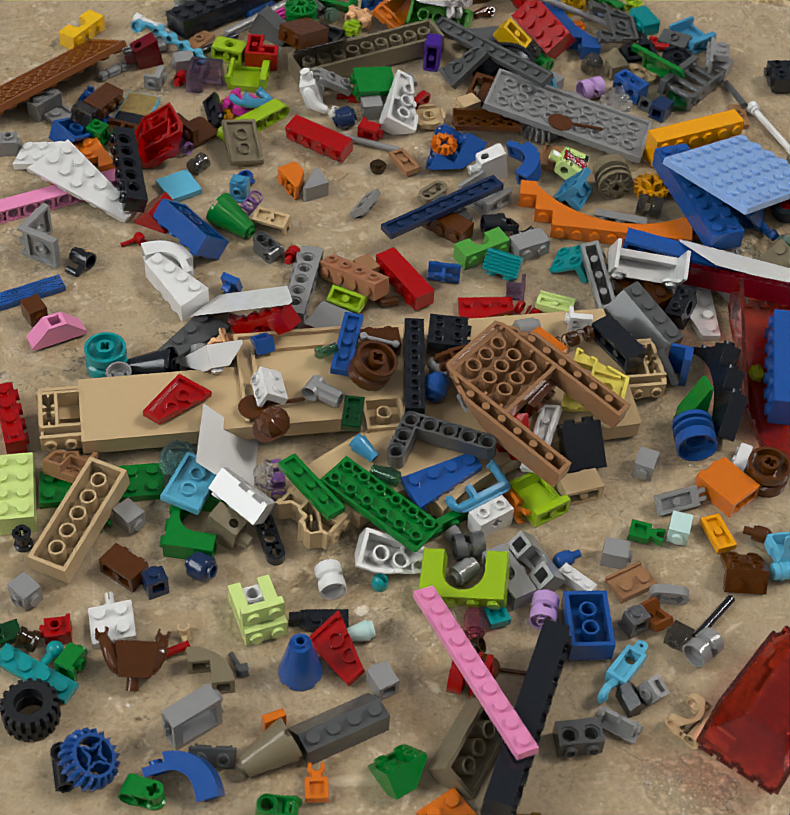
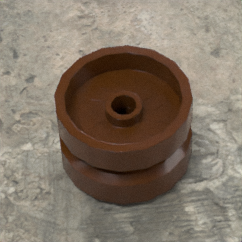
M376 340L365 341L358 347L355 355L350 360L348 374L353 383L364 390H381L388 383L397 368V356L385 343Z
M763 446L756 448L749 455L744 473L760 485L758 496L767 498L779 496L787 484L790 475V459L787 454L777 448Z

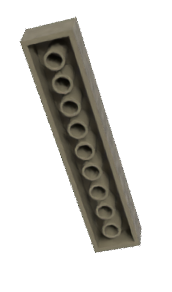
M431 19L288 54V71L298 85L300 84V71L303 68H309L310 71L313 68H323L341 77H346L352 74L353 67H383L423 57L428 33L443 36L441 51L443 52L445 35Z

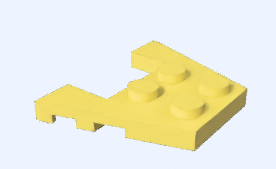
M577 347L573 361L582 368L591 370V375L624 399L630 378L609 365L606 367L598 362L596 357L584 354V350ZM564 393L561 403L562 411L589 412L568 394Z

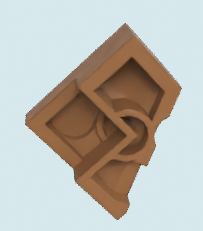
M53 450L42 460L43 474L74 483L89 457L98 459L99 452L92 451V455H79V451Z

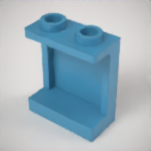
M693 16L670 24L669 30L692 35V40H689L687 49L694 55L705 51L708 41L711 42L712 37H715L716 40L717 34L713 31L704 34L693 25Z

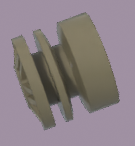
M616 153L607 154L600 157L594 163L592 172L600 195L610 200L619 199L632 190L634 181L626 159L622 155Z

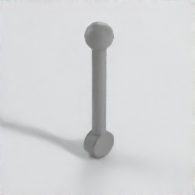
M366 332L360 333L361 340H376L390 344L395 348L400 345L397 340L390 341L369 336Z

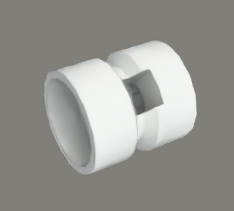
M328 559L319 562L315 566L314 573L318 581L320 596L323 599H337L347 592L343 570L339 561Z

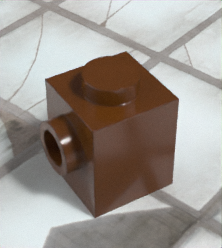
M37 294L20 300L22 315L31 327H34L42 317L48 315L46 305Z

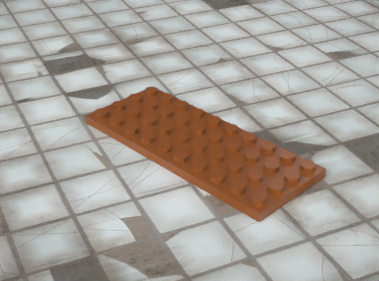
M90 39L0 85V115L4 114L3 111L6 109L16 108L20 102L29 101L31 96L40 95L45 92V89L56 87L58 82L69 80L71 75L84 72L85 68L96 66V62L109 59L111 54L122 52V49L127 47L125 40Z

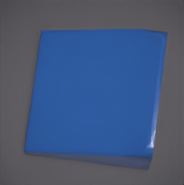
M266 332L250 337L257 355L275 351L274 338Z

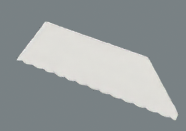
M679 239L681 243L717 266L755 276L790 282V268Z
M288 286L219 294L191 316L289 305L293 301Z

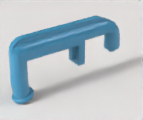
M262 87L256 92V95H259L261 98H252L247 92L244 93L242 99H239L235 94L229 96V100L235 105L247 108H257L273 98Z
M492 459L486 468L491 470L499 483L479 493L476 492L471 484H468L464 489L470 498L460 504H457L453 496L447 495L445 502L452 511L468 513L510 490V483L495 462V459Z

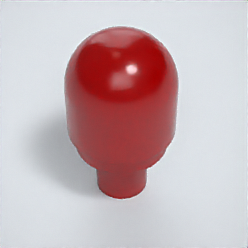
M179 70L174 76L173 85L176 87L184 85L189 79L188 72Z
M291 245L286 250L284 255V263L286 265L296 261V254L300 252L298 246Z

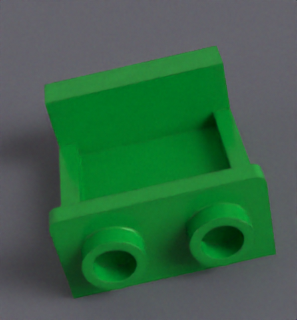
M391 66L353 67L352 74L349 76L350 84L353 85L352 93L356 97L357 102H361L362 96L387 95L388 97L394 80Z

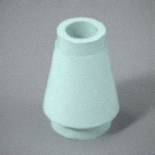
M364 620L347 628L352 642L372 641L371 638L376 637L372 620Z

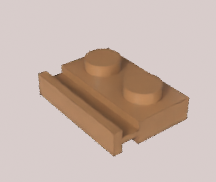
M546 142L539 154L543 170L555 173L556 162L549 159V155L553 149L561 153L564 147L554 144L550 146Z
M640 561L605 577L604 582L609 584L611 591L621 604L648 592L651 585L657 584L648 570L642 567Z

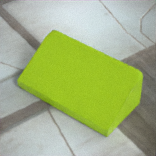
M332 285L326 302L360 313L368 302V298L356 292Z

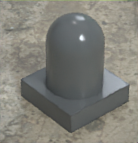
M641 96L637 108L649 113L650 104L653 99Z

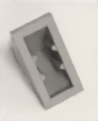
M318 167L314 168L303 187V201L305 202L328 196L329 182Z

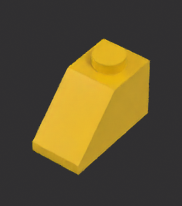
M511 18L503 22L493 34L499 42L516 43L525 48L532 40Z

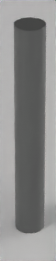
M725 80L723 85L742 108H746L747 103L733 85L728 80Z

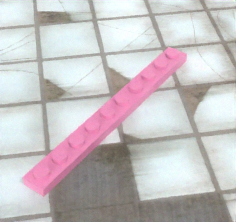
M429 586L415 590L413 592L414 600L516 760L537 754L539 747L435 587Z

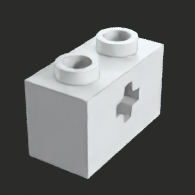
M500 495L469 511L467 528L471 532L482 530L484 537H487L512 524L514 508L503 495Z

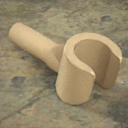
M187 623V628L184 630L180 629L179 624L177 625V635L182 642L187 641L191 635L189 623Z

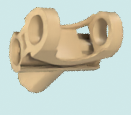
M695 693L689 694L685 702L694 714V718L688 719L676 714H670L665 719L668 729L675 736L682 739L691 749H698L705 741L724 757L727 756L736 745L737 740L719 727L725 720L723 712L718 708L711 719L710 717L715 707L709 704L702 696ZM704 711H708V713L701 719V717L704 714ZM692 723L691 728L684 729L686 724Z

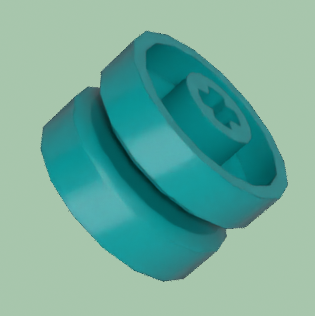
M97 333L85 342L86 368L93 378L106 377V368L114 362H127L128 360L126 342L116 333Z

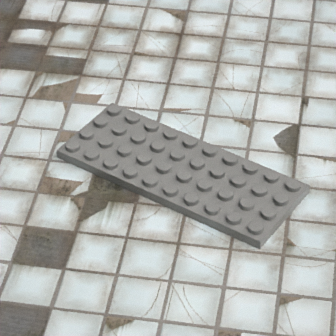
M499 68L482 107L489 112L534 126L537 129L565 137L568 140L596 148L599 151L622 155L630 162L638 164L645 148L648 130L651 129L653 123L549 85L542 88L518 74ZM552 114H562L567 116L572 122L602 127L603 130L572 125L570 130L560 131L554 129L548 123V118Z

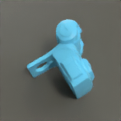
M790 532L767 534L764 547L774 562L769 566L770 578L772 581L778 580L779 582L790 580Z

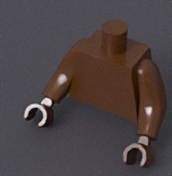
M105 626L104 632H99L98 628H95V639L99 641L108 668L118 677H127L126 691H139L140 678H151V676L155 675L163 665L168 654L170 631L163 635L160 632L161 629H158L155 641L113 639L112 642L108 636L107 626Z

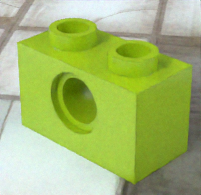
M218 36L211 46L212 59L230 63L231 58H235V65L242 66L245 61L247 42Z

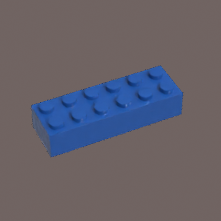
M774 309L773 315L768 318L769 328H765L764 339H767V343L764 346V354H767L764 360V369H767L764 375V384H767V388L764 390V399H767V403L764 405V415H767V423L790 425V311Z

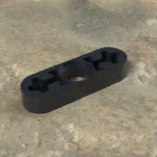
M269 514L265 520L267 529H265L263 523L255 525V529L267 562L270 565L278 566L285 561V549L273 516ZM267 536H273L276 538L272 542H267L264 540V538ZM275 548L276 554L279 555L278 557L272 554V549Z

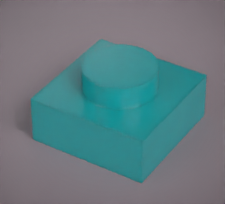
M488 607L483 608V614L490 629L511 624V617L506 608L500 607L497 610L489 609Z

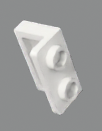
M260 366L251 377L257 406L262 407L267 400L285 404L288 396L281 372Z

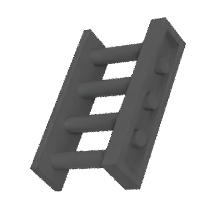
M693 54L678 67L684 70L685 79L688 78L702 87L698 88L684 80V78L682 79L670 72L660 80L657 93L661 95L667 91L676 93L688 100L686 109L690 110L693 106H697L703 98L718 86L720 87L723 84L725 71L722 70L717 75L707 74V71L697 64L699 57ZM691 72H697L698 74L706 77L710 81L707 82ZM679 84L694 93L691 95L675 85Z

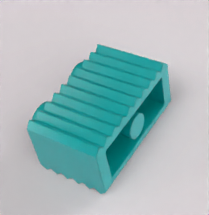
M646 5L629 9V15L634 18L637 32L640 34L645 33L647 36L658 34L660 20L657 19Z
M490 247L487 249L482 269L486 270L488 275L496 276V274L503 275L504 280L513 281V279L519 278L524 257Z

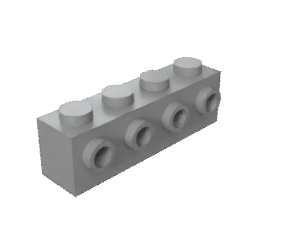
M596 240L581 244V257L596 309L602 308L605 311V307L616 297L613 292L615 287L613 280L609 279L608 263L605 264L604 248H600L599 241Z

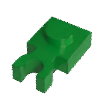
M632 519L627 539L643 544H648V541H652L654 544L662 546L664 538L660 537L665 536L666 529H653L650 523Z

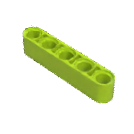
M275 98L234 120L255 119L257 131L260 132L286 118L290 109L279 99ZM221 126L217 131V137L225 142Z

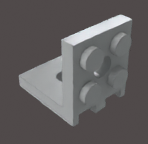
M42 203L17 227V230L22 232L19 242L21 245H24V250L21 253L26 257L58 269L61 266L58 239L50 236L53 232L50 208L48 204Z

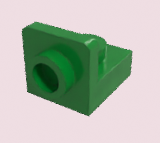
M94 119L86 126V131L93 133V138L97 137L102 146L108 142L109 124Z

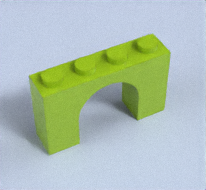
M424 548L419 589L434 586L446 606L451 608L457 607V605L476 609L479 606L488 607L493 610L500 609V607L506 608L511 562L508 551H487L485 572L481 581L469 589H456L446 582L448 556L445 549Z

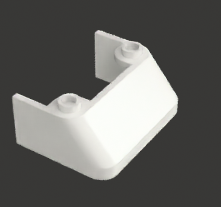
M618 238L608 250V273L612 275V278L623 279L625 277L665 284L667 288H676V286L681 285L688 278L691 251L689 250L679 258L621 248V238Z

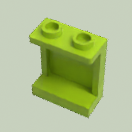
M231 58V62L227 64V73L224 76L227 89L239 88L241 91L257 92L262 87L266 91L270 76V60H263L262 67L235 65V58Z
M528 472L521 477L514 478L510 482V488H513L525 501L522 506L531 511V515L526 517L535 528L569 511L571 499L568 495L565 494L560 497L553 487L535 473Z

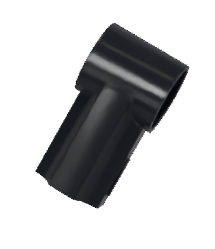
M57 742L50 749L55 791L67 793L75 789L74 782H66L68 776L61 774L64 768L58 765L62 759L57 758V755L61 751L59 747L63 742Z

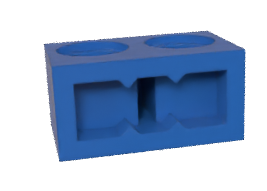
M624 69L615 74L612 91L632 104L637 105L641 96L647 97L649 83L629 70Z

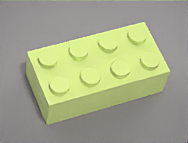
M33 452L0 455V535L12 534V530L18 525H26L30 528L31 532H37L36 468Z

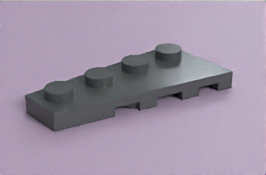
M209 314L194 316L159 349L174 346L179 357H175L177 363L179 359L190 353L191 345L207 343L211 341V338L218 337L219 328H225L226 333L231 332V327Z

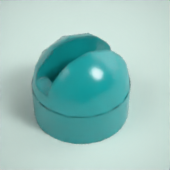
M380 573L373 576L372 588L375 591L383 592L388 588L389 580L385 574Z

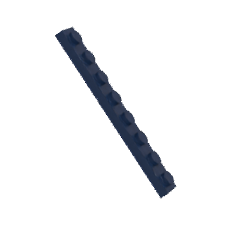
M491 175L382 223L381 230L390 239H394L504 189V184L495 175Z

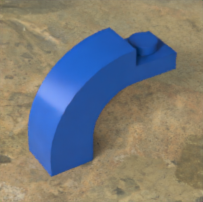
M509 140L506 143L508 156L523 162L515 171L517 184L520 185L521 180L538 182L542 174V166L537 148L528 141L521 145L518 142Z
M176 750L162 752L163 759L149 761V766L142 768L143 777L148 778L173 771L184 773L193 785L196 802H206L225 796L222 780L211 763L197 754Z

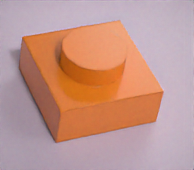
M283 708L262 715L263 731H266L279 718L286 725V713Z

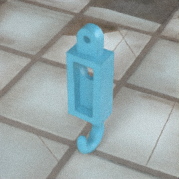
M639 640L633 646L628 644L606 671L604 680L607 682L603 685L597 697L599 704H603L608 699V694L612 688H619L627 681H631L644 665L648 644L645 641ZM628 657L636 663L634 665H630L625 661V659Z

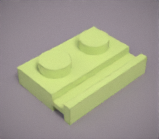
M541 290L535 303V308L539 309L542 313L569 311L570 306L575 305L576 299Z

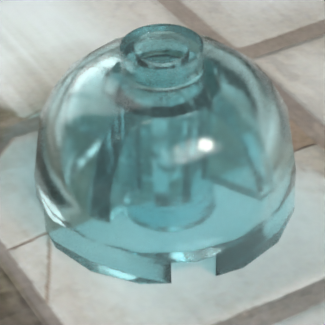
M179 440L166 445L160 452L158 466L162 475L170 480L187 451L197 455L196 449L186 441L183 443Z

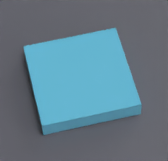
M187 169L156 179V185L162 193L167 192L175 202L202 194V188Z

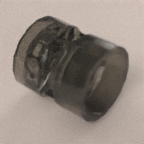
M640 193L635 215L644 217L649 215V218L659 220L664 198L657 196L651 198L648 194ZM646 203L651 204L650 209L645 208Z

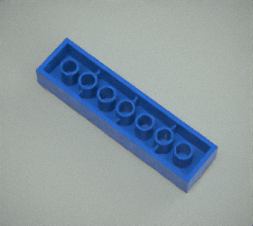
M685 143L655 148L652 165L703 245L718 250L740 247L745 230L727 203L662 164L665 157L690 150L688 145Z

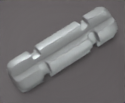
M122 61L118 65H113L105 69V71L99 72V79L105 81L108 77L111 78L128 69L127 64Z

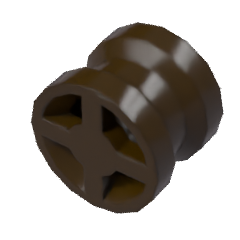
M22 626L16 636L15 648L21 649L23 647L28 652L33 653L38 645L40 632L37 630L29 631L27 627Z

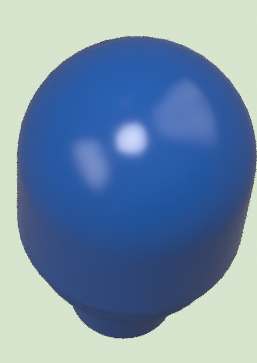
M579 549L572 552L564 550L554 555L553 563L559 569L565 563L571 566L575 563V559L582 557Z

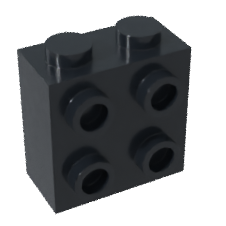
M790 60L768 61L767 66L764 67L763 74L772 93L790 92Z
M430 314L426 355L435 356L437 353L447 349L469 344L471 340H467V337H471L472 328L471 325H468L469 317Z

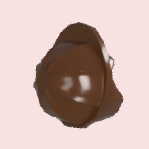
M270 406L262 410L253 424V435L258 441L263 443H270L281 438L290 429V418L286 410L279 406Z

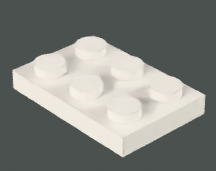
M63 142L24 143L12 165L15 170L27 169Z

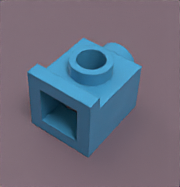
M233 174L229 182L230 195H232L237 203H243L249 196L250 177Z

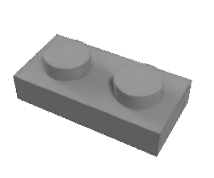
M378 188L366 193L352 209L350 214L353 218L363 217L369 213V208L378 202L377 199L382 194Z

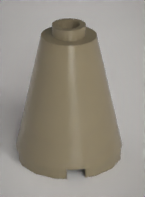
M279 718L238 756L240 761L236 764L242 775L247 773L249 777L300 761L304 757L294 738L287 730V726Z

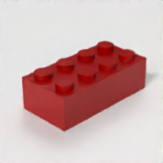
M527 0L511 15L548 58L556 59L576 41L569 30L540 0Z

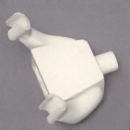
M303 68L300 71L299 88L306 109H312L323 114L328 113L331 118L335 117L334 112L339 108L332 106L329 109L327 105L323 104L324 87L327 86L320 84L318 80L314 79L313 72L309 68Z

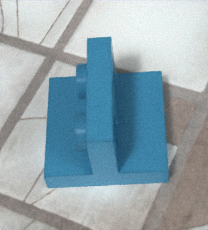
M585 167L564 180L553 198L560 203L566 200L574 210H581L593 191V188L586 182L591 170Z

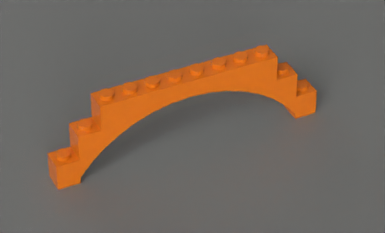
M521 180L518 206L535 208L534 222L550 223V238L586 242L598 240L599 243L613 244L618 238H621V245L623 246L629 227L679 242V239L692 242V239L700 240L686 217L650 224L607 221L567 207L547 194L538 185L537 181Z

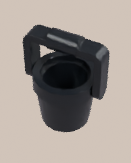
M504 213L481 216L480 230L483 233L497 227L504 233L505 231H519V224L512 218H506Z

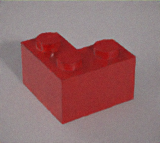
M248 34L245 49V66L262 67L263 60H270V71H277L279 62L278 45H265L264 35Z

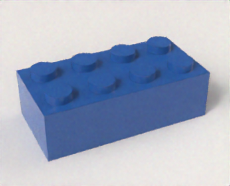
M163 198L153 214V217L158 221L157 224L168 229V233L178 238L179 243L188 247L190 253L196 257L203 256L208 260L211 258L219 260L229 243L186 204Z

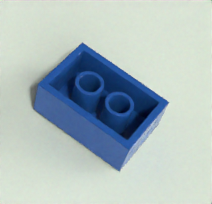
M564 591L561 602L562 619L564 625L570 626L568 635L572 636L569 649H567L569 650L568 660H612L616 644L607 591Z

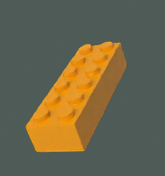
M735 109L648 130L643 157L654 168L652 161L655 148L686 143L691 150L741 135L744 119Z

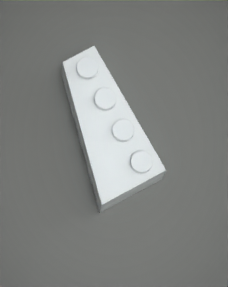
M159 252L144 261L147 279L162 294V298L171 305L174 313L176 312L179 315L181 322L188 319L209 302L208 287Z

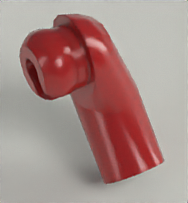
M657 36L649 37V40H652L655 50L664 51L665 48L669 47V44L658 43Z

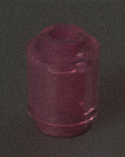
M475 607L467 609L463 616L464 633L470 640L477 636H485V615L481 609Z

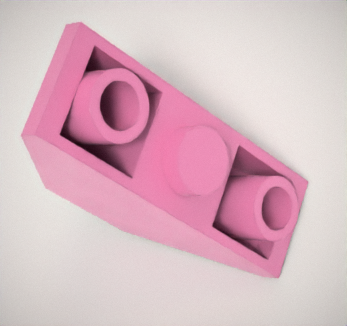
M60 311L42 317L26 338L32 350L36 351L87 334V330L79 318Z

